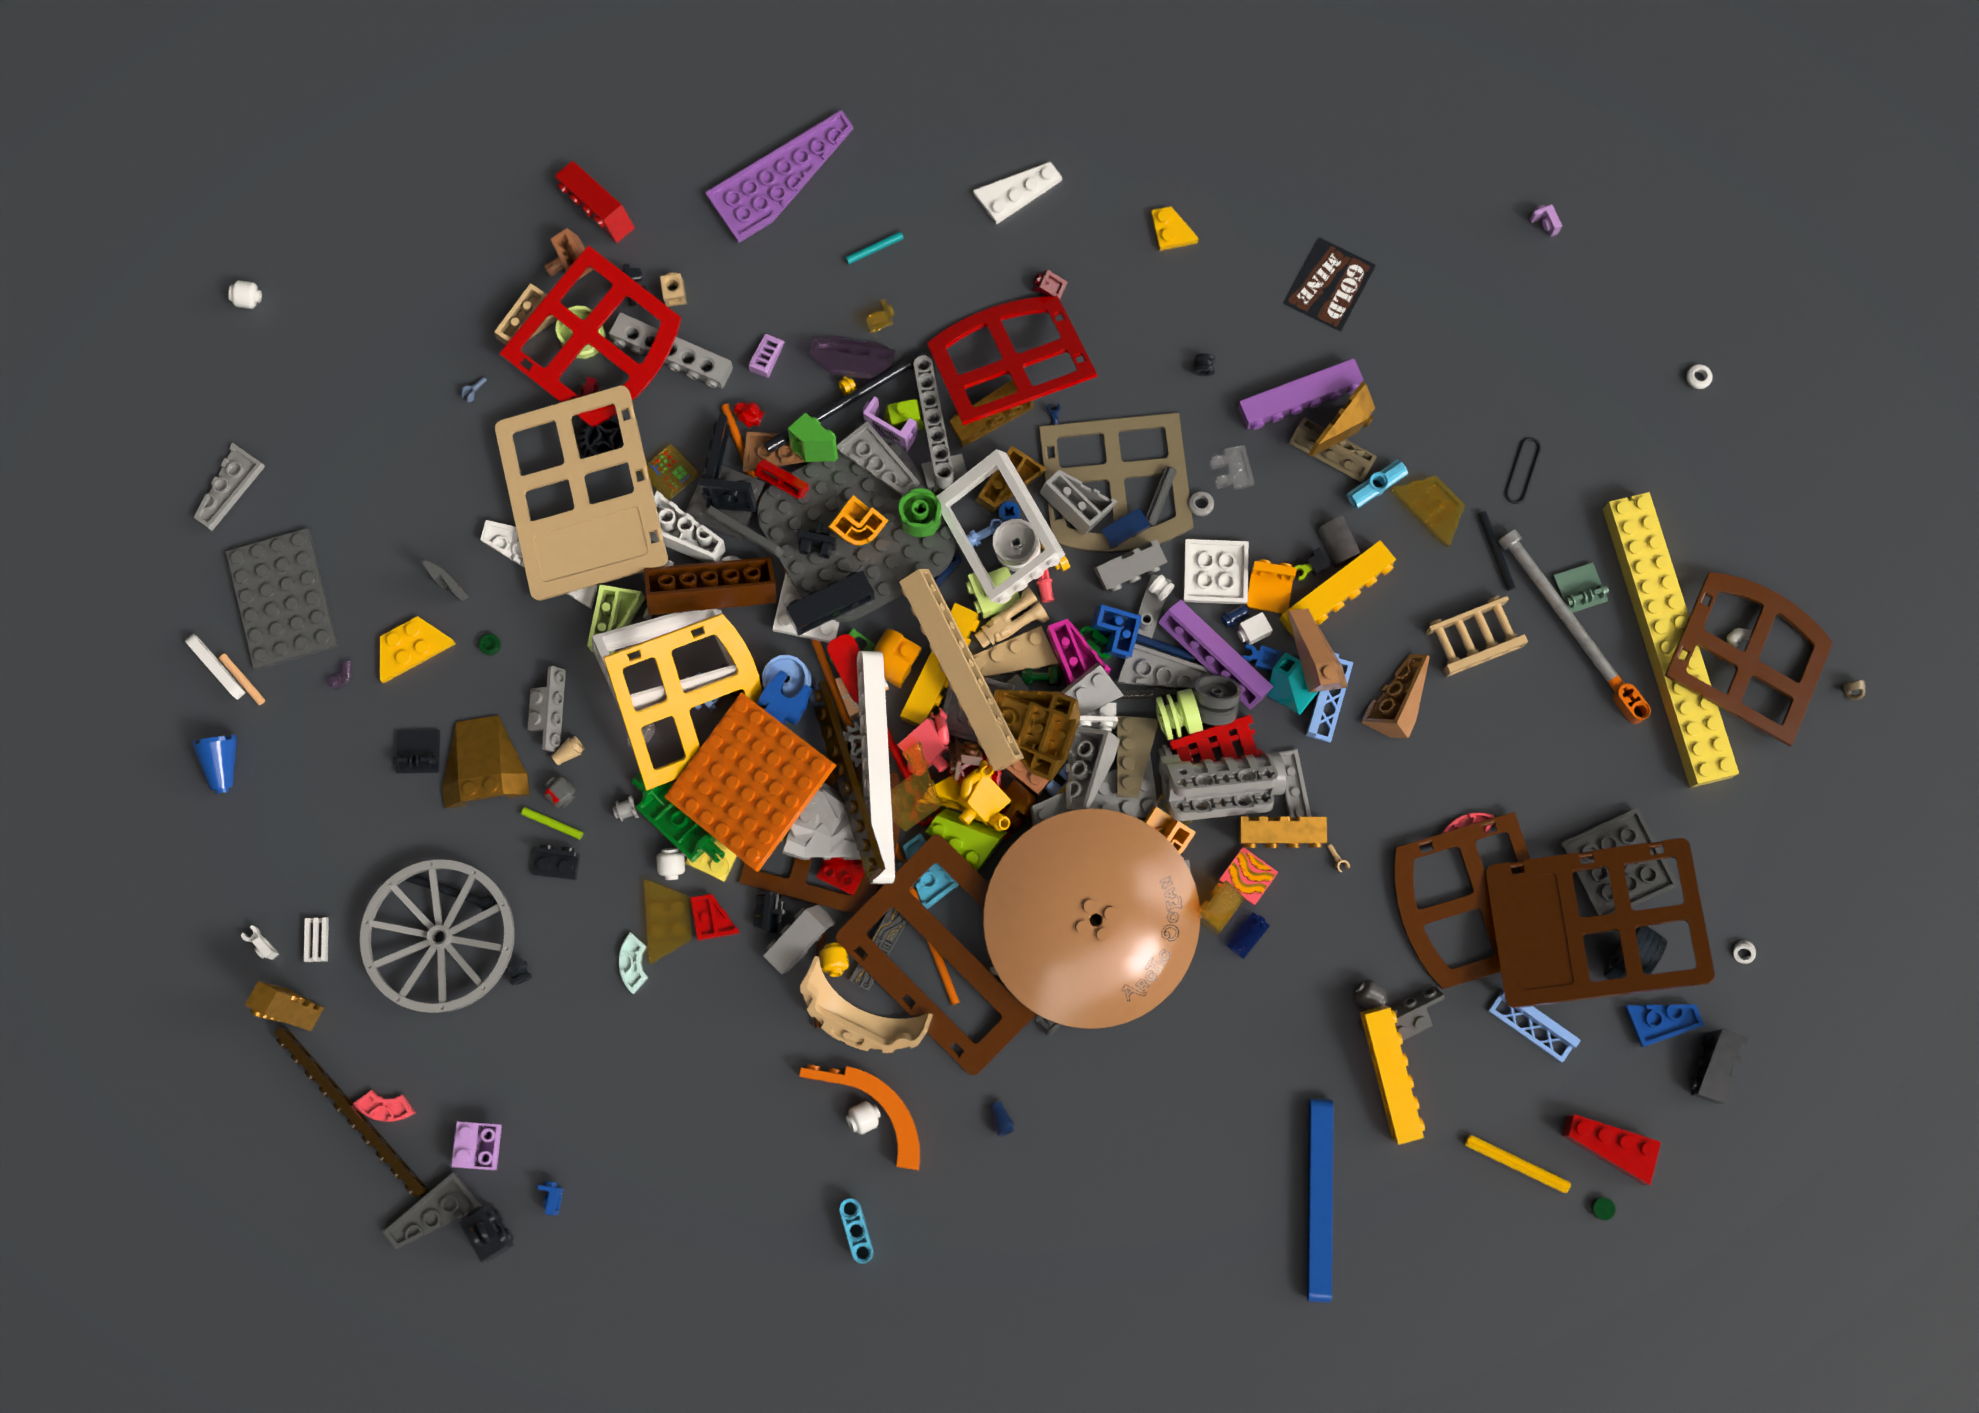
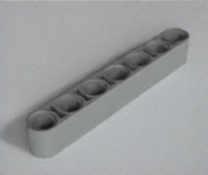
M919 356L914 361V370L935 481L939 488L946 489L954 483V473L933 364L929 357ZM943 474H947V475H948V476H946V477H940V476L943 475Z

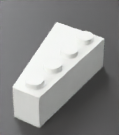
M657 491L654 499L665 546L704 563L719 562L725 552L724 540L704 525L699 524L691 515L683 512L675 503L663 497V494ZM656 531L651 532V540L658 542Z

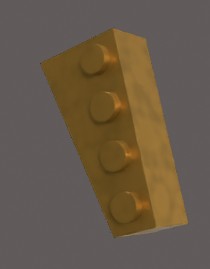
M261 981L257 982L245 1003V1006L251 1008L250 1013L259 1018L278 1020L308 1031H312L324 1009L322 1006L288 988Z

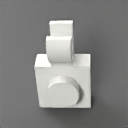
M250 926L253 930L251 937H248L245 933L241 934L243 940L252 942L256 946L254 950L261 958L273 960L279 955L270 942L261 935L260 930L256 926Z

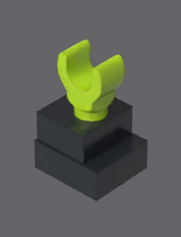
M1320 547L1312 551L1311 558L1307 560L1306 564L1295 566L1297 570L1303 572L1298 581L1304 580L1310 571L1315 577L1330 568L1331 564Z

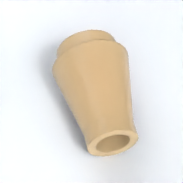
M576 736L568 737L551 757L557 765H560L581 755V752L585 749Z

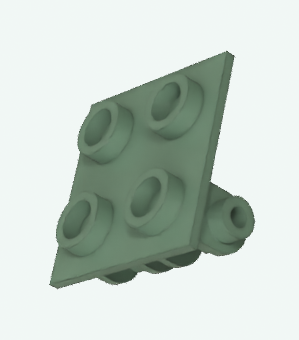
M1593 563L1553 575L1562 599L1572 613L1608 602L1606 596L1609 593L1608 587L1601 584Z

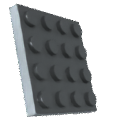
M1636 808L1560 843L1564 854L1647 842L1653 843L1656 841L1639 808ZM1659 847L1650 848L1651 855L1662 853ZM1580 858L1581 865L1594 863V858ZM1665 859L1631 863L1624 866L1631 907L1679 886ZM1603 867L1575 871L1574 874L1595 915L1613 914L1615 906L1608 869Z

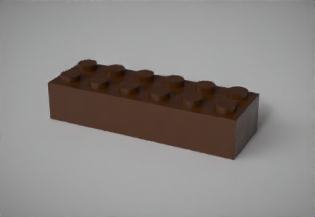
M771 557L644 568L648 615L776 603V586Z

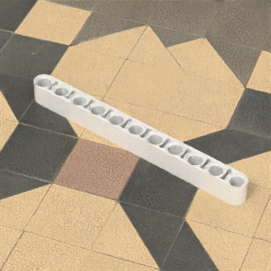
M859 651L857 655L864 802L886 868L876 879L869 880V883L892 884L895 879L884 661L882 652Z

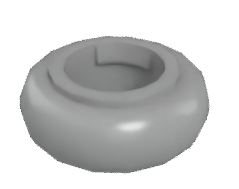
M1195 492L1189 498V509L1196 516H1206L1213 510L1214 500L1207 492ZM1204 499L1207 502V506L1203 509L1198 508L1195 505V501Z

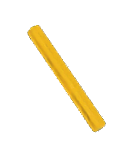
M1473 1135L1468 1136L1465 1143L1467 1147L1560 1192L1567 1193L1571 1185L1569 1181Z

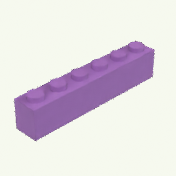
M1353 358L1241 400L1237 409L1246 430L1251 428L1257 430L1267 422L1272 421L1275 423L1282 420L1286 415H1297L1304 408L1318 407L1323 401L1328 399L1334 401L1347 392L1352 394L1364 379Z
M1182 600L1168 609L1158 622L1213 675L1225 676L1236 681L1241 687L1240 700L1250 710L1273 688L1259 672Z

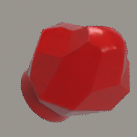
M738 402L735 404L734 412L737 415V419L747 427H752V425L759 426L764 411L759 410L760 407L755 402Z

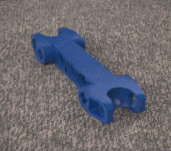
M780 670L765 687L757 704L765 708L768 713L784 725L786 721L796 725L806 710L813 688L805 684L797 696L788 698L783 692V684L787 678V673Z

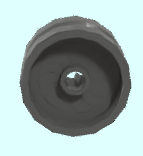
M1205 675L1195 681L1193 694L1201 721L1210 725H1227L1232 723L1237 718L1238 703L1241 695L1239 684L1233 679L1221 675Z

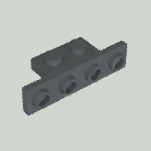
M1437 987L1427 988L1422 993L1407 998L1394 1007H1390L1396 1014L1397 1023H1395L1396 1031L1400 1032L1402 1041L1433 1026L1426 1008L1445 999L1444 994ZM1360 1023L1359 1027L1365 1033L1363 1023Z

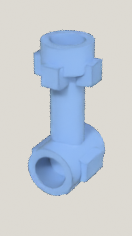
M994 518L991 520L989 527L977 533L974 530L970 531L967 538L971 545H976V547L981 545L980 540L994 534L996 529L1003 523V520Z

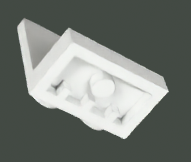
M1108 703L1080 716L1078 727L1112 732V729H1116L1118 722L1116 703Z

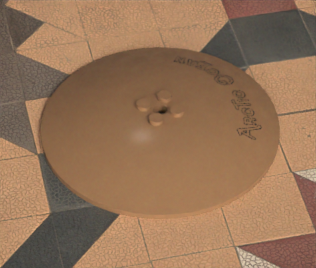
M1105 809L1067 811L1049 817L1024 832L1008 848L997 864L988 884L983 908V930L987 951L993 967L1007 989L1022 1004L1043 1018L1069 1027L1084 1029L1106 1028L1127 1023L1141 1017L1163 1002L1173 992L1189 968L1197 946L1200 929V906L1196 886L1188 866L1177 849L1165 836L1142 820L1128 814ZM1093 914H1099L1101 917V922L1097 926L1090 924V917Z

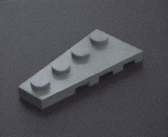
M868 421L837 445V451L902 496L908 494L920 484L917 478Z
M234 443L229 448L231 452L228 458H224L221 464L222 469L218 477H214L211 483L213 486L209 494L204 496L194 516L197 521L211 531L214 530L265 468L260 461Z
M1135 644L1132 657L1125 659L1118 683L1178 689L1191 688L1194 690L1195 681L1202 676L1210 675L1211 672L1201 665Z
M1098 662L1061 691L1063 694L1078 699L1080 716L1124 696Z

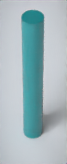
M900 231L847 256L846 260L848 264H851L904 239Z

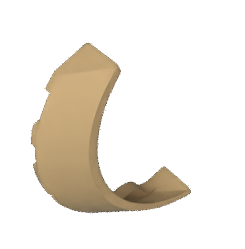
M817 956L814 957L800 985V992L803 993L808 1006L807 1011L811 1017L815 1016L822 1024L821 1028L835 1039L865 1051L877 1049L882 1050V1053H893L895 1049L918 1046L927 1033L933 1014L927 1013L914 1018L893 1019L876 1016L853 1006L844 1000L828 983Z

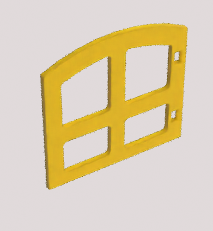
M722 613L603 656L646 790L678 779L700 749L689 713L692 707L739 689H743L744 694L755 703H758L762 694L760 678L754 660L735 627ZM700 627L703 628L704 633L692 636V630ZM715 634L731 656L737 668L736 674L684 693L671 654L672 650ZM639 650L641 656L629 660L627 654ZM654 657L666 693V700L635 711L623 675V668ZM673 716L684 751V757L654 769L641 729L645 725Z

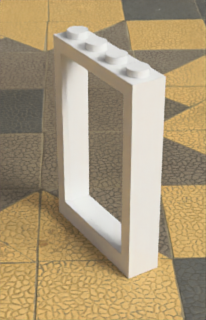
M996 449L936 496L941 503L943 518L992 602L999 604L1008 602L1014 593L1025 589L1030 581L1041 577L1046 569L1057 565L1060 559L1065 556L1060 544L1005 452ZM999 469L1044 546L1045 551L995 587L950 506Z
M708 609L703 611L676 612L593 635L592 649L616 703L617 699L603 656L609 655V651L644 642L720 614L722 611L720 609ZM715 634L714 636L729 666L680 680L684 693L736 674L737 668L731 656ZM662 685L631 694L630 697L634 709L637 710L665 701L666 693Z

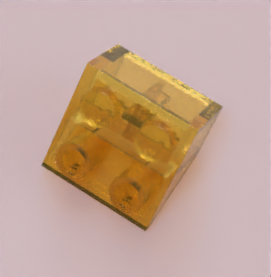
M1227 880L1223 884L1218 882L1209 895L1212 897L1211 901L1205 900L1199 908L1200 923L1216 935L1222 931L1245 899Z

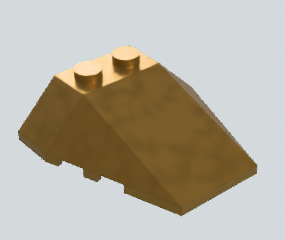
M995 690L993 697L1024 757L1020 761L1032 774L1052 781L1067 760L1080 721L1078 699L1054 691Z
M498 715L456 722L442 786L445 809L467 806L466 802L506 796L510 799L530 795L528 774Z

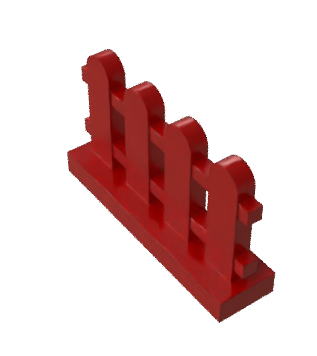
M1251 715L1235 719L1227 725H1217L1167 742L1170 749H1175L1177 755L1179 754L1181 761H1190L1192 764H1194L1192 755L1199 753L1201 759L1216 761L1212 748L1217 746L1220 748L1222 757L1241 759V756H1236L1232 741L1238 739L1244 755L1252 754L1254 757H1259V755L1263 754L1261 749H1256L1252 737L1256 733L1254 729L1250 730L1248 725L1254 723ZM1235 729L1237 734L1230 736L1228 731ZM1216 736L1217 741L1210 743L1208 738ZM1196 743L1197 748L1190 750L1188 745Z

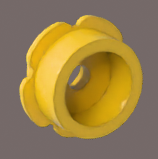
M844 376L838 382L839 388L844 395L856 389V384L852 378L848 379Z

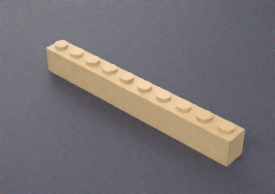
M916 570L899 581L902 586V593L908 598L911 604V611L918 618L921 624L920 629L927 636L930 642V649L936 654L939 660V667L946 674L949 680V687L955 692L959 707L965 712L968 718V725L974 730L977 742L987 756L989 766H992L994 771L1004 770L1024 757L930 570Z

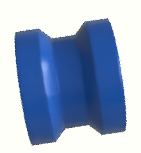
M1007 501L1000 506V520L1005 522L1011 519H1019L1020 509L1016 503Z

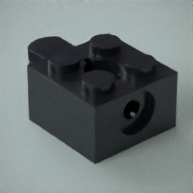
M493 1207L481 1208L459 1222L480 1262L491 1261L514 1246L512 1243L514 1240L512 1233L508 1228L505 1229L501 1223L503 1218L497 1209L494 1210Z

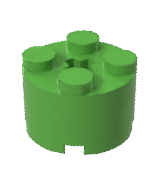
M917 488L901 498L899 502V521L903 531L914 537H926L935 534L941 523V503L933 492L928 489Z

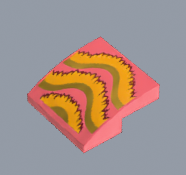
M1242 847L1219 881L1255 906L1278 871Z

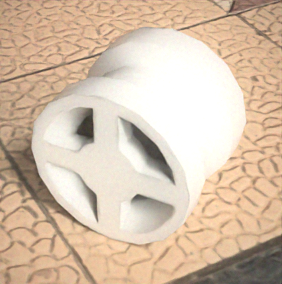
M1160 575L1152 583L1148 591L1155 593L1158 599L1163 601L1175 585L1168 583L1165 577Z

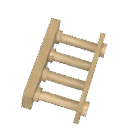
M1496 596L1488 600V604L1445 621L1438 619L1430 623L1426 634L1429 635L1436 632L1449 660L1447 661L1448 665L1443 669L1446 677L1522 648L1528 643L1525 634L1519 637L1517 634H1514L1502 606L1509 600L1507 596L1501 599L1500 596ZM1493 609L1506 635V642L1501 644L1495 642L1483 616V613ZM1475 617L1487 644L1486 650L1481 652L1475 649L1463 622ZM1452 625L1456 626L1468 652L1466 654L1467 657L1461 660L1459 657H1456L1444 631L1445 628Z

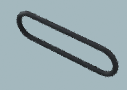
M1526 438L1521 443L1506 489V498L1513 504L1522 503L1526 498L1541 452V444L1535 438ZM1527 441H1534L1538 445V451L1522 499L1514 501L1509 497L1514 474L1524 444Z

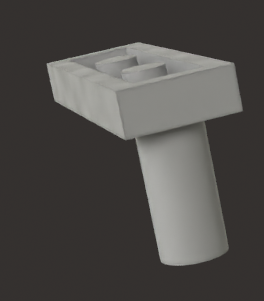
M1152 574L1138 612V615L1142 616L1138 634L1149 638L1153 637L1165 599L1160 601L1155 593L1148 591L1152 583L1159 577L1155 574ZM1165 578L1168 583H1171L1172 580Z

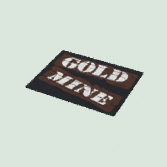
M1318 238L1284 304L1338 331H1342L1376 265L1322 238Z

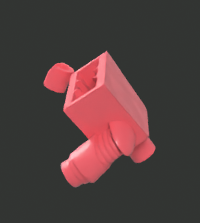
M939 708L940 713L937 716L932 712L931 717L933 719L927 718L897 745L910 757L907 768L915 776L924 775L926 770L932 765L939 772L944 771L949 766V763L943 757L950 749L948 746L950 740L946 722L947 714L941 708Z

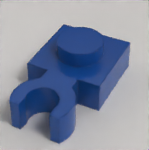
M1247 644L1245 649L1251 651L1252 655H1243L1242 657L1247 662L1256 661L1255 667L1272 672L1280 659L1282 651L1262 645L1258 651L1254 646Z

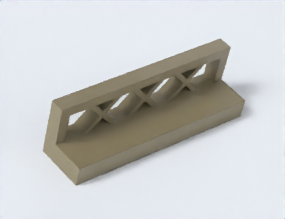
M1304 417L1289 443L1309 454L1314 443L1326 428ZM1346 439L1314 455L1315 458L1361 483L1377 458L1376 455Z

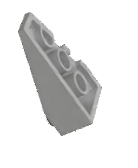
M1077 727L1068 755V764H1066V771L1068 772V783L1066 784L1067 810L1090 808L1114 761L1120 739L1110 731Z

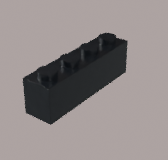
M863 570L858 573L852 572L839 582L833 581L820 591H812L808 594V597L801 600H793L786 607V612L795 631L800 636L874 600L875 594Z

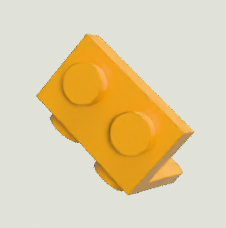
M1264 559L1255 561L1251 570L1246 606L1251 609L1283 614L1289 609L1292 583L1296 576L1297 568L1292 567L1288 563L1277 565L1271 564L1269 560Z

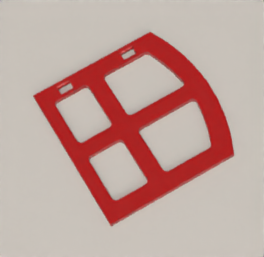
M588 245L499 354L562 403L572 400L574 397L579 398V396L561 383L559 378L586 345H591L629 375V380L622 386L629 389L633 401L651 383L663 366L677 337L682 318ZM592 268L612 283V288L590 315L582 320L562 305L561 300L585 270ZM626 297H630L661 322L652 347L641 364L635 362L599 333V329ZM549 315H552L572 330L573 335L549 365L543 368L524 354L522 347ZM524 359L533 364L530 370L520 364ZM612 404L577 415L594 427L608 420L617 412L615 405Z
M1058 296L1022 299L988 308L955 323L927 343L963 426L1098 377ZM1048 313L1060 335V339L1022 353H1017L1002 321L1029 314ZM1061 314L1063 320L1057 321L1055 317ZM987 327L1002 359L967 373L958 374L947 348L967 335ZM1063 353L1070 355L1077 369L1076 371L1036 386L1031 384L1024 370L1025 367ZM1082 355L1084 361L1078 363L1076 358ZM1005 374L1011 376L1017 389L1016 393L978 407L971 405L965 391L967 388Z

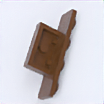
M955 736L953 742H949L948 746L950 749L947 755H949L950 773L953 774L954 781H958L961 763L979 766V763L982 761L981 747L973 741L960 743L959 738Z

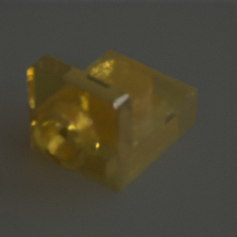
M884 299L880 300L883 311L874 312L866 318L870 333L893 324L892 316L895 313L891 304L887 305Z

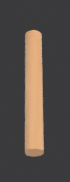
M222 654L219 660L258 705L265 702L263 696L226 654Z

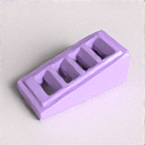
M765 334L750 361L749 370L769 378L785 341ZM770 341L778 345L775 348L773 346L768 345L767 342ZM766 348L774 352L771 354L764 351V349ZM761 355L767 356L770 359L766 360L764 358H761ZM760 361V362L765 363V364H767V365H766V367H765V366L759 365L758 362Z

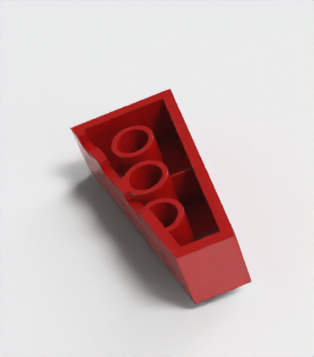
M573 160L555 175L559 183L557 185L559 190L564 195L568 194L572 202L576 206L579 205L584 213L591 217L616 243L635 228L622 204Z
M1575 1114L1567 1116L1562 1137L1595 1155L1603 1162L1615 1167L1618 1171L1633 1178L1641 1185H1651L1661 1145L1660 1141Z

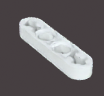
M194 633L185 640L188 646L233 697L238 700L246 693L242 686Z

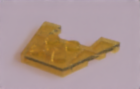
M917 742L902 753L915 773L891 790L892 821L904 831H908L941 807L934 782L930 778L927 759L925 760L921 742ZM862 783V784H860L859 786H860V789H861V792H862V795H863V798H864L863 783Z

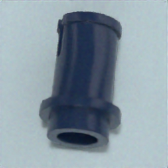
M1242 604L1229 613L1224 612L1221 620L1225 627H1234L1235 623L1250 615L1248 614L1247 607Z

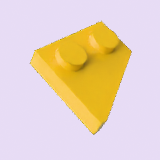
M1172 207L1151 210L1160 251L1198 243V237Z

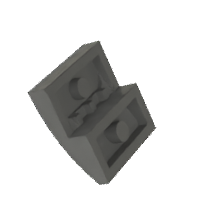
M427 560L422 562L431 577L443 590L449 587L461 601L469 597L442 568Z

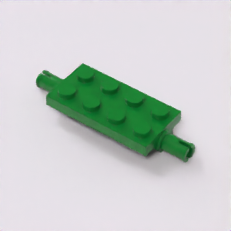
M638 773L636 775L639 781L633 777L631 783L642 792L643 796L642 801L635 808L692 863L704 852L715 863L721 861L717 855L722 859L724 858L725 852L714 843L717 839L665 798L668 791L674 785L671 781L646 790L641 774Z

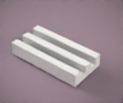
M305 918L304 962H328L329 918ZM313 923V955L311 957V930ZM319 923H322L321 957H318Z

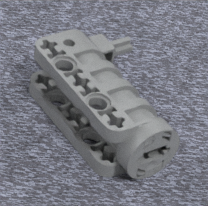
M1162 745V748H1158L1160 756L1158 770L1162 778V790L1168 811L1174 820L1188 821L1269 812L1273 808L1274 795H1282L1285 792L1286 770L1283 758L1279 752L1263 753L1261 757H1254L1252 754L1243 755L1241 759L1222 757L1220 761L1214 762L1211 759H1201L1199 763L1192 764L1190 761H1181L1179 754L1172 755L1171 749L1167 745ZM1239 802H1245V803H1247L1248 805H1247V806H1242V805H1239L1238 803H1239ZM1202 806L1206 810H1198L1196 807Z

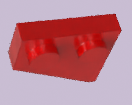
M712 894L690 898L697 941L739 934V929L733 924Z

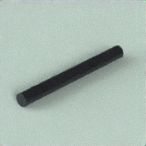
M1481 512L1478 515L1507 590H1514L1516 586L1487 512Z

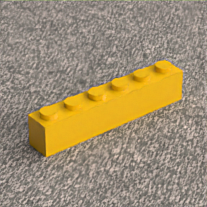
M1381 540L1285 611L1279 620L1293 637L1288 611L1308 608L1318 625L1322 624L1328 619L1327 614L1331 611L1335 613L1345 606L1343 602L1347 599H1355L1361 594L1360 589L1364 586L1367 588L1371 587L1377 582L1376 577L1380 574L1384 576L1394 568L1392 565L1396 558Z
M955 603L951 614L969 647L971 642L969 636L972 631L976 632L980 624L978 613ZM932 651L900 715L901 720L916 727L927 718L933 719L931 713L936 706L940 707L944 698L941 694L944 688L948 689L949 680L940 669L939 660Z
M1382 1006L1360 1012L1393 1142L1399 1145L1424 1138L1422 1131H1425V1126L1422 1118L1418 1116L1417 1109H1419V1103L1416 1096H1413L1411 1088L1414 1087L1411 1075L1407 1074L1406 1066H1408V1060L1405 1053H1402L1400 1045L1403 1044L1400 1032L1396 1031L1395 1023H1397V1017L1394 1010H1391L1390 1007Z

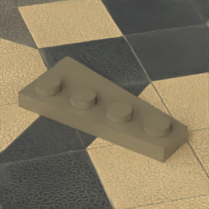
M1117 716L1116 737L1120 741L1116 752V797L1138 798L1157 730L1158 719Z

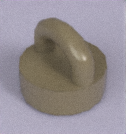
M1863 679L1842 684L1847 698L1859 700L1865 696L1866 685ZM1859 689L1860 691L1857 695L1851 694L1853 690Z

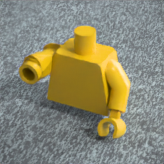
M981 761L979 763V770L975 769L962 780L958 802L965 810L958 818L967 826L975 819L989 827H993L997 831L1006 830L1010 826V820L1007 816L998 812L1011 800L989 777L994 772L993 767L989 766V768L985 769L988 764L986 761Z

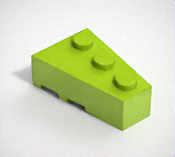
M944 809L935 817L926 832L931 836H942L978 871L985 865L1008 832L997 831L984 823L981 824L972 821L967 826L958 818L961 814Z

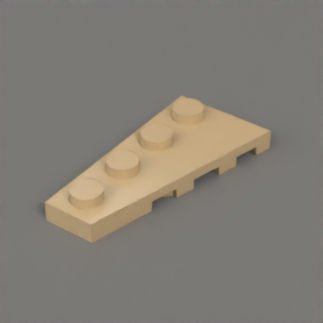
M1042 626L973 655L978 668L985 678L1005 673H1016L1028 668L1034 670L1059 664Z

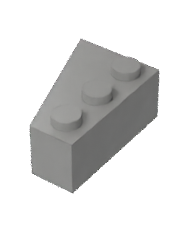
M1156 539L1095 567L1094 571L1103 590L1110 589L1112 593L1122 588L1121 583L1129 581L1131 584L1140 580V575L1148 572V575L1159 571V566L1167 563V560Z
M820 905L806 910L802 908L794 917L796 921L792 925H786L780 932L782 936L778 940L774 939L766 947L768 951L764 957L781 974L788 972L808 952L807 950L822 938L821 935L827 928L833 927L837 923Z

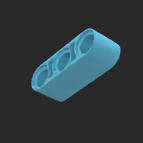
M846 1199L840 1205V1214L852 1256L858 1263H866L871 1260L874 1251L862 1208L856 1199ZM848 1202L856 1205L857 1210L853 1215H848L845 1212L844 1208ZM854 1224H859L863 1229L860 1237H854L851 1234V1227ZM860 1246H865L869 1250V1256L866 1259H861L857 1255V1250Z

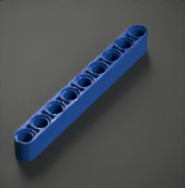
M1309 1099L1307 1301L1331 1303L1333 1100Z

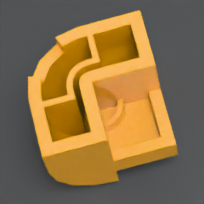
M853 495L835 516L828 528L845 542L861 546L872 541L889 520L873 507H867Z
M887 628L873 651L882 652L885 679L901 688L911 673V666L922 648L903 637L901 633Z
M1153 806L1144 820L1145 823L1165 836L1180 854L1185 850L1196 833L1181 822L1174 820L1156 806Z

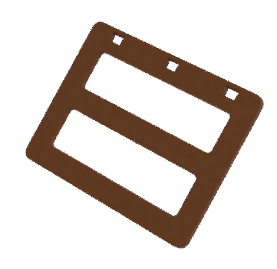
M934 835L895 873L894 882L892 884H884L837 932L836 939L913 1018L927 1013L933 1014L927 1033L968 1074L976 1075L1037 1013L1022 1004L910 892L912 885L933 864L938 863L984 908L989 882L942 836ZM890 908H895L1001 1014L1002 1019L979 1043H974L868 937V930ZM859 946L868 954L864 960L854 951ZM907 994L916 1002L912 1008L902 999ZM955 1042L964 1050L960 1057L950 1047Z

